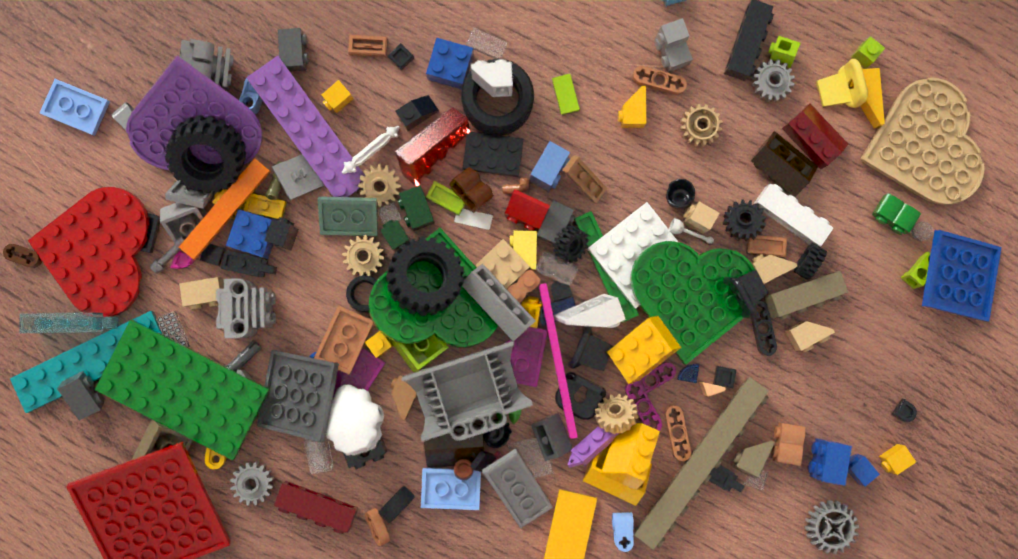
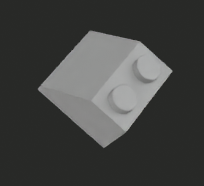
M176 202L160 209V222L175 243V240L181 235L188 237L207 213L205 208Z

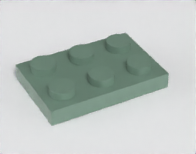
M318 197L320 235L378 236L377 198Z

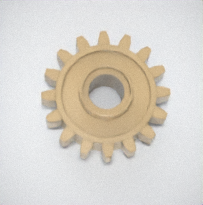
M698 104L696 109L690 107L689 112L683 114L685 118H682L680 123L684 125L680 127V130L685 131L682 136L683 138L689 137L688 143L694 141V146H697L700 142L702 147H704L707 142L712 144L714 142L713 138L717 139L719 137L718 132L722 131L719 125L722 123V120L718 119L720 114L714 112L715 108L709 109L707 104L704 107ZM697 122L704 123L705 129L699 128Z
M378 164L377 168L371 165L370 171L365 169L364 174L366 176L361 175L360 180L363 182L358 184V187L363 188L360 191V195L366 194L365 198H377L379 207H381L382 202L389 205V199L395 201L394 194L399 195L400 193L396 188L401 187V183L396 182L400 177L394 176L395 170H388V165L382 168L381 164ZM376 181H382L384 182L385 187L383 189H378L375 187L374 183Z
M364 235L363 240L359 236H356L355 242L350 239L351 246H344L348 251L347 253H342L343 256L347 257L343 263L349 264L346 269L348 271L353 269L352 274L355 276L358 272L360 276L365 274L371 276L373 271L378 273V266L383 267L380 263L381 260H385V257L381 256L385 252L384 249H379L380 242L374 244L375 238L372 237L368 240L366 235ZM362 252H368L369 256L366 261H360L359 256Z
M620 394L615 398L613 395H610V399L603 398L604 403H598V408L595 409V418L600 429L604 428L605 432L609 431L613 434L630 430L631 426L636 424L635 419H638L637 405L634 404L633 399L629 400L627 395L621 398Z

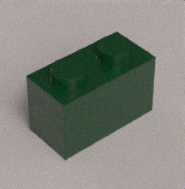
M421 185L399 193L400 199L397 200L401 210L405 209L407 216L404 219L408 228L412 227V230L416 231L435 224Z
M398 220L386 222L383 224L384 228L380 230L394 252H397L402 244L406 245L410 240Z

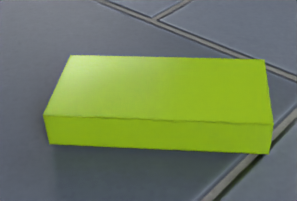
M571 74L552 78L561 116L578 112L580 108Z
M436 181L433 182L425 197L458 216L465 206L462 199L453 190Z

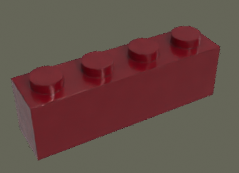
M289 481L282 483L274 506L278 507L280 512L287 514L292 512L297 514L296 517L299 519L313 520L316 525L326 527L327 525L332 527L333 531L340 534L350 531L359 508Z

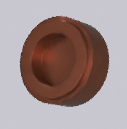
M466 459L457 461L454 465L455 476L460 480L471 478L473 468L470 465L472 463Z

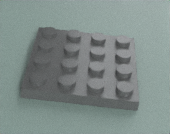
M271 350L265 387L269 388L270 391L260 409L257 427L324 442L339 363Z

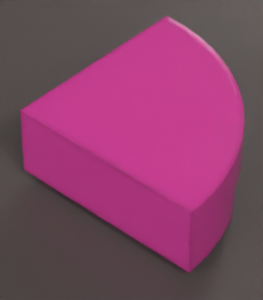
M179 251L174 256L170 268L183 269L190 266L195 260L185 252Z

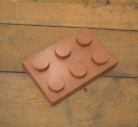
M338 305L314 358L339 363L338 370L350 375L372 329L373 321Z

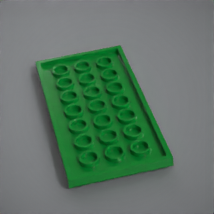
M135 320L129 321L95 388L96 391L231 460H235L270 391L269 388L236 373Z

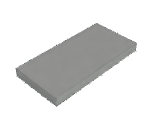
M516 449L482 470L520 528L553 508Z

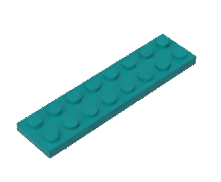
M149 311L132 319L164 335L154 311ZM129 321L10 378L25 413H30L61 398L62 395L57 390L61 382L84 371L86 376H90L93 382L99 380Z

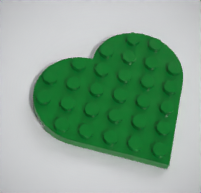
M438 228L426 238L427 241H429L430 237L436 238L438 243L444 241L447 243L446 247L448 249L452 247L456 251L454 256L460 257L462 261L460 266L464 267V274L462 275L464 280L476 269L475 265L441 228ZM415 262L407 270L409 282L419 291L435 292L442 286L443 278L441 272L429 262ZM388 270L375 282L370 293L369 313L374 325L384 336L395 342L405 344L418 343L435 335L448 345L466 348L484 342L494 333L498 326L462 286L459 295L447 309L439 311L435 315L427 313L426 316H420L418 312H415L414 315L408 313L409 309L406 307L401 309L399 307L400 303L393 301L391 298L392 292H388L386 274Z
M663 241L647 247L640 253L633 264L630 280L636 301L649 318L660 317L681 346L675 353L682 363L686 365L743 319L741 316L743 311L736 299V295L733 294L729 285L723 283L724 277L737 278L755 269L744 255L734 250L712 249L699 255L694 249L684 243Z

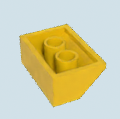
M636 423L631 426L630 430L619 433L610 444L600 474L637 490L645 482L660 431L643 423Z
M609 444L589 462L583 481L636 506L646 492L652 464L650 463L645 482L637 490L608 478L600 473L610 447Z

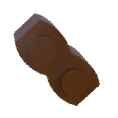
M470 167L453 178L449 184L453 192L462 199L465 206L473 213L488 203L494 196L490 186L483 183L478 172Z

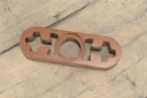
M645 66L637 67L632 75L633 81L638 85L674 95L682 94L687 87V82L683 77ZM640 71L644 72V76L649 77L650 73L653 74V76L651 77L650 82H648L649 78L643 77V79L640 80L639 75L636 74H639ZM662 76L665 82L663 85H657L654 78ZM669 79H671L670 83L675 84L678 81L682 87L677 90L675 85L670 84L668 87L666 85Z
M670 405L665 409L664 416L672 454L677 460L686 461L691 456V448L683 411L676 405ZM672 409L678 412L676 421H681V424L670 425V423H674L673 417L669 416ZM677 427L683 431L682 437L678 439L674 438L672 434L673 430ZM685 440V443H681V446L686 450V453H684V457H681V455L677 454L680 451L679 444L675 445L674 442Z

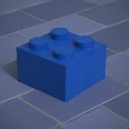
M436 37L426 71L427 80L462 89L464 79L469 73L474 56L473 48Z
M238 209L226 246L268 259L273 244L264 240L271 219Z
M816 438L811 448L813 457L808 465L809 476L823 482L845 486L852 446Z

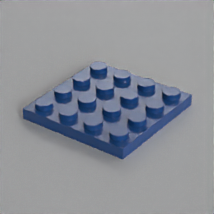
M935 230L922 306L989 322L1002 247L950 232Z

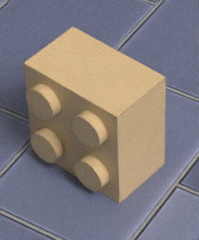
M504 239L475 265L477 268L483 264L506 289L514 284L530 268Z

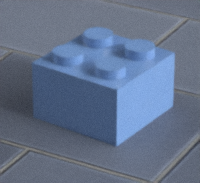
M549 141L530 174L529 181L548 192L551 188L555 189L561 178L560 172L570 161V158H568L570 152Z

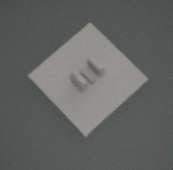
M302 154L271 167L289 200L324 186L319 176Z

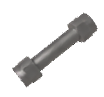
M181 235L177 238L175 245L165 255L153 261L150 265L151 270L156 274L162 272L166 268V264L181 250L179 246L187 237Z

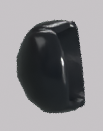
M687 179L672 181L666 192V200L669 206L674 209L684 210L692 205L695 199V188L692 182Z
M506 422L500 428L483 433L485 443L491 448L504 446L509 440L510 433H512L509 427L510 424Z

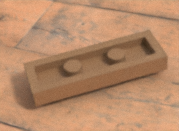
M573 155L562 170L594 203H597L607 190V187L578 156Z

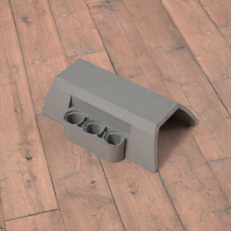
M513 341L401 377L402 382H406L415 390L425 417L424 430L421 435L422 441L450 433L455 440H464L504 426L507 420L505 414L533 405L532 401L518 389L510 362L514 346ZM501 413L502 418L499 421H493L491 419L492 415ZM481 419L483 425L478 428L472 425L473 421ZM457 425L464 427V431L460 434L453 431Z

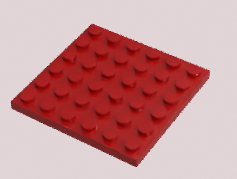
M183 442L70 482L66 486L103 559H195L230 546L229 536Z

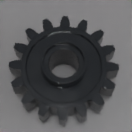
M742 199L740 204L735 201L733 207L728 206L727 212L723 216L725 218L723 225H727L725 231L731 233V238L736 237L737 241L744 239L745 242H748L749 238L755 240L757 235L762 234V229L766 226L764 222L767 217L762 216L764 209H757L758 203L753 206L752 200H749L748 204H746L744 199ZM740 219H746L749 223H743Z

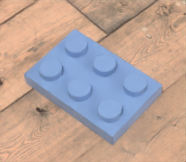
M54 79L40 114L95 136L110 101Z
M422 468L421 508L479 510L481 472L473 469L471 478L460 480L455 476L454 469Z

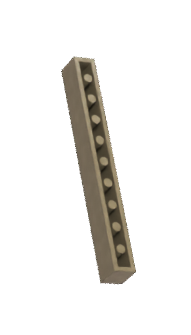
M751 377L744 381L692 452L690 458L684 463L635 530L634 535L653 550L655 547H661L665 541L663 536L667 531L671 532L677 524L675 522L677 517L685 514L689 508L687 503L690 499L695 500L700 493L698 488L702 483L705 485L712 475L709 474L713 468L717 469L723 461L722 455L725 452L729 453L733 448L735 437H740L746 430L744 427L748 420L751 422L757 415L755 411L757 407L765 404L769 398L767 396L769 390Z

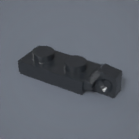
M228 250L224 252L221 269L256 277H264L265 273L276 275L277 267L267 265L268 260H264V258Z
M721 465L717 469L713 468L709 473L712 475L709 479L710 482L729 492L731 488L742 492L745 487L736 481L738 476Z

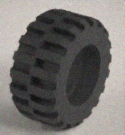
M199 115L195 119L190 117L185 122H181L174 130L165 150L166 163H169L167 166L171 173L174 172V177L177 181L181 180L183 182L182 185L190 186L197 192L203 190L204 193H211L213 190L214 192H220L222 188L228 189L238 180L246 159V146L241 141L242 136L240 133H235V128L232 125H226V121L222 119L216 120L213 116L204 118L203 115ZM190 146H209L220 154L223 162L218 164L202 162L192 154Z
M419 237L417 241L411 239L406 245L402 244L398 251L394 253L387 269L388 292H392L391 298L393 301H398L401 309L405 307L409 309L408 313L414 315L415 312H418L420 316H426L427 313L435 315L439 311L447 309L459 295L461 286L464 283V278L462 277L464 267L460 266L462 262L460 257L454 256L456 251L452 247L448 249L446 247L447 243L444 241L438 243L436 238L430 237L429 241H427L425 237ZM419 261L429 262L436 266L443 278L440 289L427 293L414 288L407 277L409 266Z

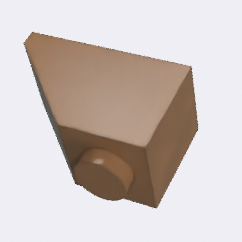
M399 375L398 378H394L390 388H393L391 394L400 418L405 421L417 394L409 384L404 381L402 382L401 377L403 375Z

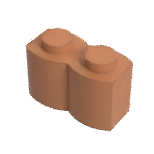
M528 270L520 276L517 283L509 286L507 290L521 303L526 294L531 293L537 288L541 279L532 270Z
M778 423V426L774 428L776 444L771 449V456L774 457L776 462L800 466L803 456L805 427Z

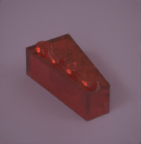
M452 107L433 123H430L424 130L416 134L410 141L400 146L395 151L402 175L414 186H419L422 183L420 179L425 174L429 175L433 171L431 167L438 160L442 162L449 148L454 149L470 132L468 119Z

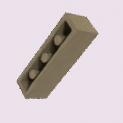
M837 271L764 296L771 318L779 317V320L791 317L790 313L796 311L797 314L808 311L807 307L813 305L816 308L825 305L824 301L830 299L833 302L842 299V295L848 293L841 271Z

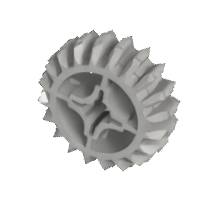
M827 500V504L820 502V508L814 505L815 512H808L811 515V519H805L806 522L810 523L805 526V529L810 531L806 534L808 538H812L810 543L816 545L818 550L823 549V552L827 554L830 551L832 554H837V550L844 553V547L851 549L849 543H856L853 536L859 535L855 532L859 525L854 523L858 519L856 516H852L853 510L848 509V506L845 504L841 505L839 501L833 503V501ZM831 512L840 513L838 517L829 518L826 516V514ZM820 521H821V522H822V526H821V528L819 529V523H820ZM835 536L837 540L832 542L823 541L826 537Z

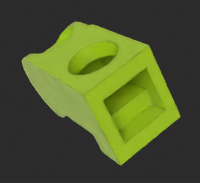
M929 251L920 256L911 269L901 277L913 289L922 287L926 283L931 254Z

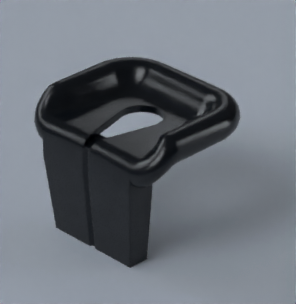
M752 270L737 278L724 277L723 283L729 285L733 294L736 295V299L743 311L741 314L742 318L754 319L757 316L754 304L768 294L757 271Z
M583 326L582 336L572 360L568 362V366L574 369L582 364L604 371L610 357L607 352L614 346L593 336L591 326Z
M574 372L567 373L565 377L573 415L582 420L592 419L596 415L595 409L598 408V403H603L606 390L602 386ZM583 385L587 388L586 397L582 403H578L575 401L574 395ZM558 387L555 394V401L557 406L560 409L564 410L560 389Z

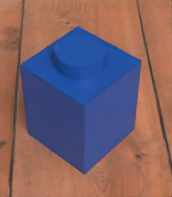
M854 454L850 457L848 473L857 484L866 487L880 475L865 456Z

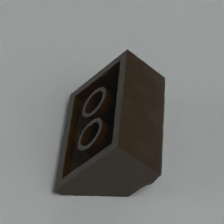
M775 131L751 159V162L757 169L765 172L772 181L777 182L783 187L785 192L792 194L794 197L811 182L818 168L814 162Z
M457 426L453 431L460 434L464 431V427ZM450 433L424 441L427 467L454 466L457 461L462 459L469 460L472 463L480 451H484L483 433L464 440H455Z

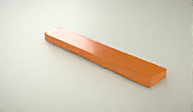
M254 158L238 177V180L230 186L179 248L193 260H196L271 171Z

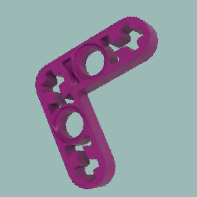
M662 363L641 380L631 384L628 383L625 386V394L629 400L637 399L633 393H629L631 390L630 386H638L637 394L639 396L643 394L644 398L638 399L634 404L637 405V409L640 402L645 401L649 405L648 410L644 413L638 409V417L643 424L648 426L650 421L647 417L643 419V416L653 412L654 414L650 416L652 420L658 421L655 428L658 431L662 428V420L647 393L675 377L676 368L671 363ZM663 367L671 368L670 376L664 374L660 376L663 379L660 381L655 371H658L660 374L664 371ZM649 375L654 376L656 379L653 386H648L645 383V379Z

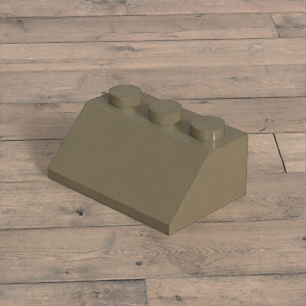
M151 419L132 460L180 442L184 443L188 451L193 440Z

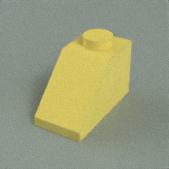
M514 231L513 235H510L509 245L530 266V270L536 271L537 231Z

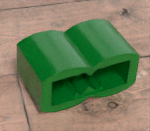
M888 193L882 197L872 215L876 217L875 220L883 225L888 224L892 227L891 230L902 235L910 233L921 213Z

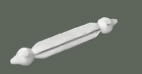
M400 126L387 127V133L377 137L355 155L352 161L344 162L342 173H355L356 166L362 165L384 147L391 138L399 136L398 130Z

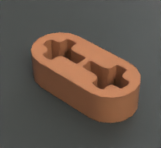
M373 508L365 512V519L376 544L382 546L388 543L390 537L382 517L378 514V510Z

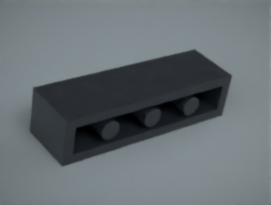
M751 0L747 5L724 71L725 75L745 81L749 76L752 77L756 68L753 65L754 61L759 58L762 48H759L761 41L764 42L768 31H766L767 24L770 25L774 17L772 13L774 6L758 0Z

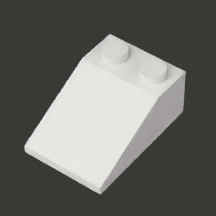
M607 294L599 295L553 315L555 320L566 325L609 328L617 327L621 321L626 320L619 299Z

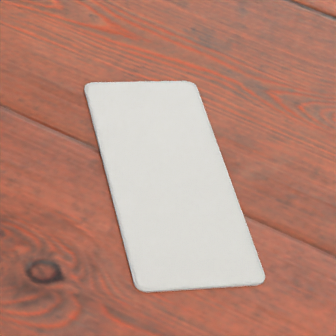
M463 209L459 216H455L454 222L489 230L493 216L480 212L473 213L470 210Z

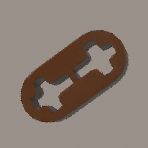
M8 244L3 249L5 259L20 265L36 268L42 263L35 250L17 244ZM11 250H15L16 252L20 253V255L16 256L11 254ZM26 255L33 256V258H35V261L33 262L29 259H26Z

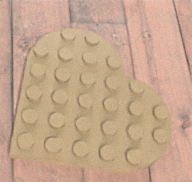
M939 78L917 80L899 93L884 118L885 124L878 128L860 159L861 162L921 198L938 205L955 204L969 198L978 189L984 176V163L982 164L980 156L981 151L977 144L966 135L970 123V112H968L966 105L967 100L955 85Z

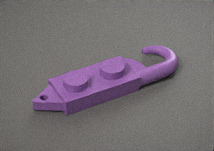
M598 426L571 450L572 454L567 464L568 467L571 468L581 464L585 466L614 441L613 438L619 433L605 432L604 428L600 429Z

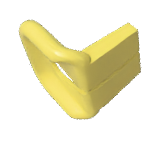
M857 59L849 60L840 68L838 74L816 81L822 107L846 104L848 107L857 108L867 100L868 90L861 64ZM851 79L854 82V89H849L848 87Z

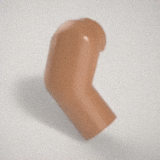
M520 178V184L503 185V194H512L514 189L520 192L528 190L530 188L529 179Z

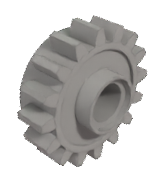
M769 60L767 64L763 62L755 70L756 74L752 76L755 82L752 83V86L756 89L754 93L760 95V99L766 98V102L773 99L774 102H777L779 98L783 100L786 94L789 95L792 92L790 88L795 83L791 82V80L795 76L789 74L792 69H786L787 63L780 65V60H777L773 64V61ZM770 78L776 81V85L770 82Z
M256 461L252 466L251 462H247L246 467L241 465L239 466L240 471L233 472L236 478L230 479V482L234 483L230 490H236L233 496H240V503L246 500V505H250L252 501L254 505L259 504V499L264 502L267 500L266 496L272 494L270 489L274 488L275 485L271 483L275 478L270 476L271 469L267 471L265 464L259 466V462ZM250 478L256 481V488L250 486Z

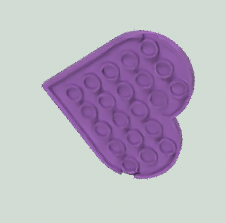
M178 55L132 111L126 125V133H128L130 145L135 153L145 162L165 170H169L167 167L169 163H166L165 160L166 146L177 125L185 122L187 118L193 117L195 119L199 115H203L204 118L213 116L216 120L222 119L226 121L225 124L228 126L232 125L235 128L234 132L240 133L242 136L241 141L246 146L244 165L250 162L258 153L262 142V129L256 115L246 105ZM190 146L192 154L205 163L218 164L223 162L220 154L209 146Z

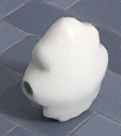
M350 384L342 385L337 389L332 398L325 436L334 442L336 450L344 452L346 455L354 456L376 448L377 442L382 436L380 427L384 420L383 410L379 405L372 403L371 395L365 389H358Z

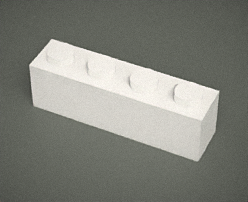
M767 185L753 205L758 203L759 210L764 209L766 215L807 244L811 245V243H814L821 247L833 230V227L829 225L830 222L825 218L817 217L813 214L814 211L811 208L800 205L795 197L783 193V189L778 185Z

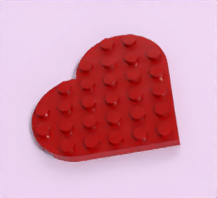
M102 187L85 195L31 237L28 242L78 310L92 317H113L130 308L139 295L142 274L135 256L147 241L148 225H150L149 217L145 206L133 193L116 187Z

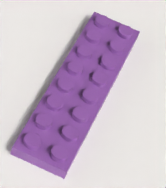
M276 56L246 77L333 197H349L360 189L358 184L363 182L360 180V176H365L359 166H356L355 173H342L344 162L352 161L353 158L279 56Z

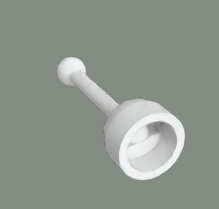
M674 218L669 226L672 234L677 235L685 232L705 240L708 244L714 242L712 237H705L684 228V223L679 219Z

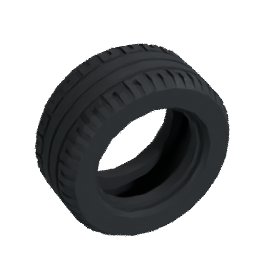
M497 58V59H492V60L489 59V60L486 61V62H487V63H495V61L500 60V59H498V58ZM512 61V85L519 95V101L517 106L506 115L493 116L484 112L476 101L481 86L472 79L471 71L464 79L461 92L464 113L468 121L483 133L500 136L510 134L522 127L531 114L534 102L532 81L525 70Z

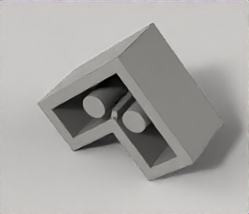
M683 18L662 25L654 40L656 49L660 50L662 55V65L664 68H667L668 72L688 66L693 60L686 43L690 35Z

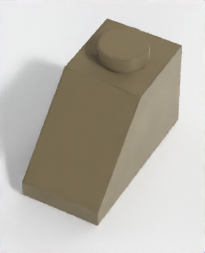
M768 441L743 449L741 452L738 451L733 459V462H735L733 468L754 479L758 478L775 442Z

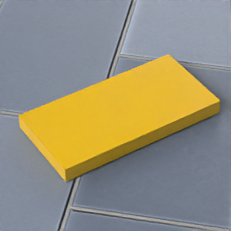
M559 489L544 559H584L597 497Z

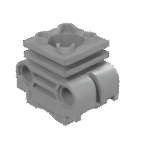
M190 39V41L182 40L179 57L214 83L220 85L224 90L229 89L231 74H228V71H230L233 65V55H230L231 49L226 48L224 57H222L223 47H218L217 53L214 55V44L195 39Z
M238 278L224 279V289H216V300L219 307L216 329H224V338H252L256 335L258 328H273V324L276 323V314L273 313V304L276 302V296L273 290L267 288L259 289L253 282Z

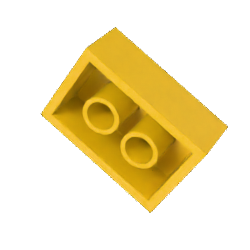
M655 316L645 320L607 353L626 381L631 384L645 377L678 351L681 346L660 317Z

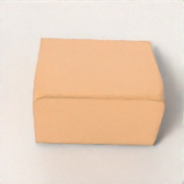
M699 382L703 395L708 397L726 390L722 386Z

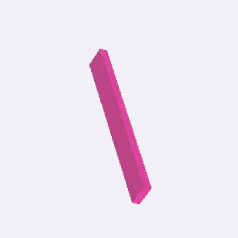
M547 283L540 284L539 290L568 434L571 439L578 438Z

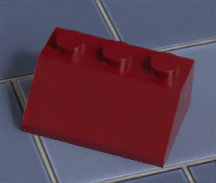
M811 103L782 128L820 170L834 161L849 145Z

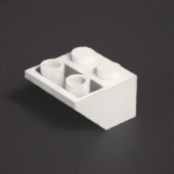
M497 60L495 63L477 61L475 64H471L472 79L492 97L512 96L511 62Z

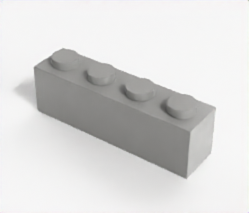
M483 264L473 270L464 280L462 287L513 342L535 322L534 318Z

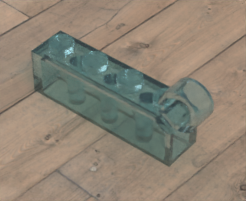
M95 312L20 314L19 333L25 334L101 333L103 329H118L119 317H103V313Z

